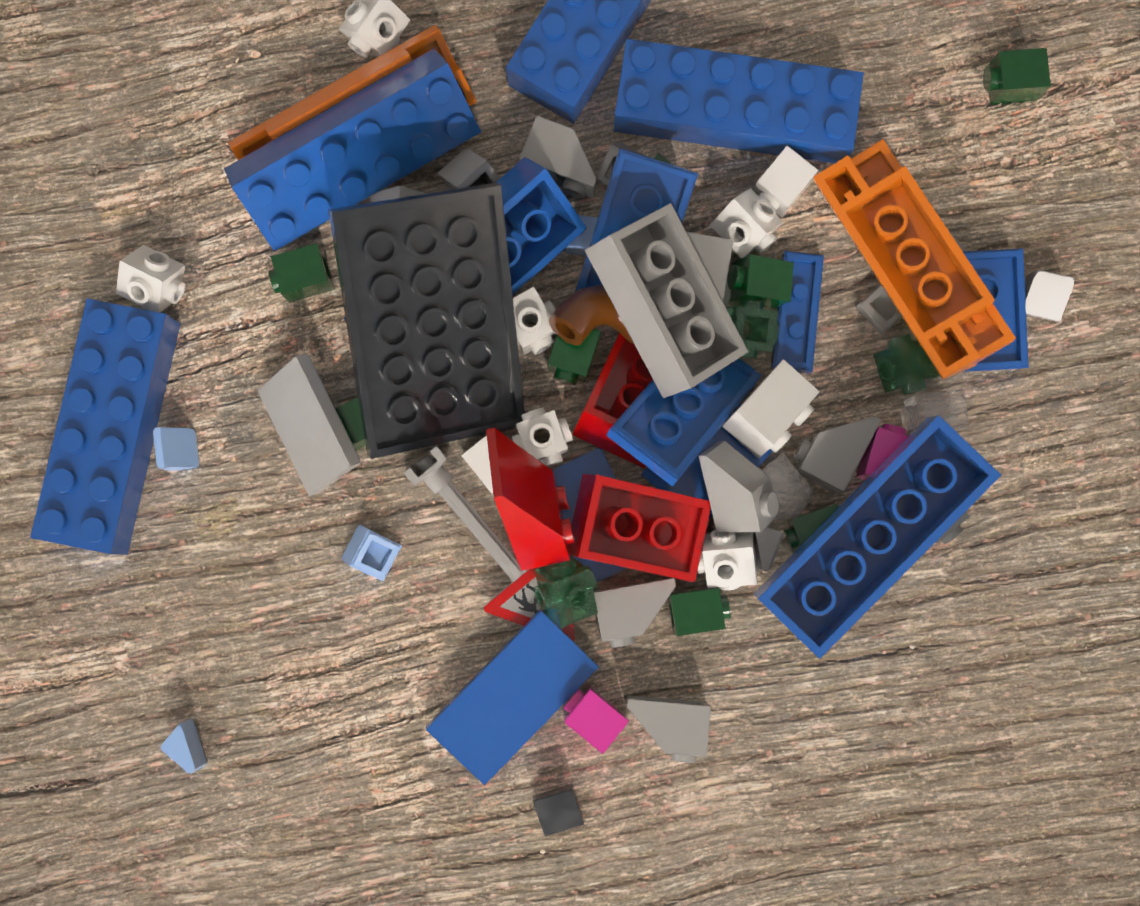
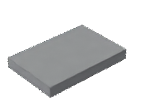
M307 353L295 356L257 390L309 497L322 492L361 463Z

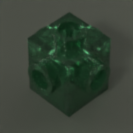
M740 300L739 306L726 307L748 350V353L741 357L757 359L758 351L773 352V346L779 334L778 311L763 309L764 302ZM745 322L749 327V332L746 336L742 337Z
M910 334L887 341L888 349L873 355L885 393L901 389L903 396L927 389L926 382L941 377L917 340L912 341Z
M570 555V561L534 569L538 584L534 587L535 598L543 612L559 627L563 628L598 613L593 591L597 587V582L590 567L584 566Z

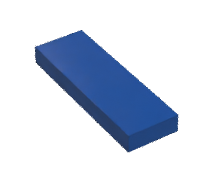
M784 251L782 260L794 262L791 302L777 307L771 369L773 370L784 359L797 372L810 374L813 372L824 255Z

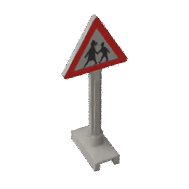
M438 445L430 449L431 454L436 458L435 461L427 455L416 464L421 473L413 465H410L404 471V474L415 486L424 481L434 494L438 492L510 577L511 583L484 605V611L524 626L541 609L575 641L563 562L521 571L518 561L451 482L454 478L442 465L447 460V456Z

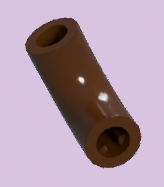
M603 284L577 290L560 304L548 320L552 330L561 339L572 345H581L590 332L599 325L612 327L628 342L633 344Z

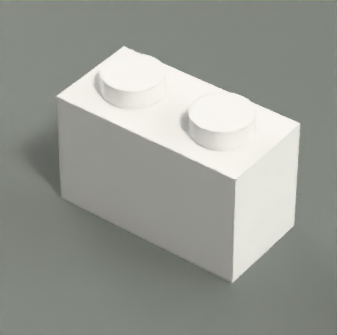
M783 359L722 427L758 459L769 449L776 453L792 436L787 431L791 424L795 423L797 426H800L814 411L810 403L820 391Z

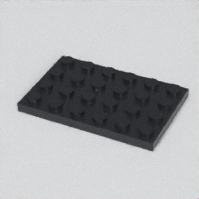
M491 183L328 209L366 451L370 459L486 434V429L496 428L498 431L516 427L517 423L522 422V415L525 414L501 185Z

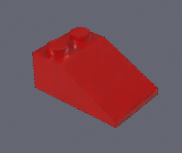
M620 333L572 435L645 469L646 466L606 436L613 424L653 380L635 344L628 342Z
M496 428L486 429L493 497L521 571L570 561L568 544L575 543L570 518H563V511L569 510L565 485L557 487L553 471Z
M582 474L572 520L575 543L568 544L569 555L695 582L711 509L710 502L601 475Z

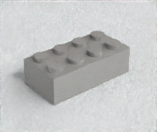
M671 203L585 249L591 264L663 398L693 388L748 353L742 338Z

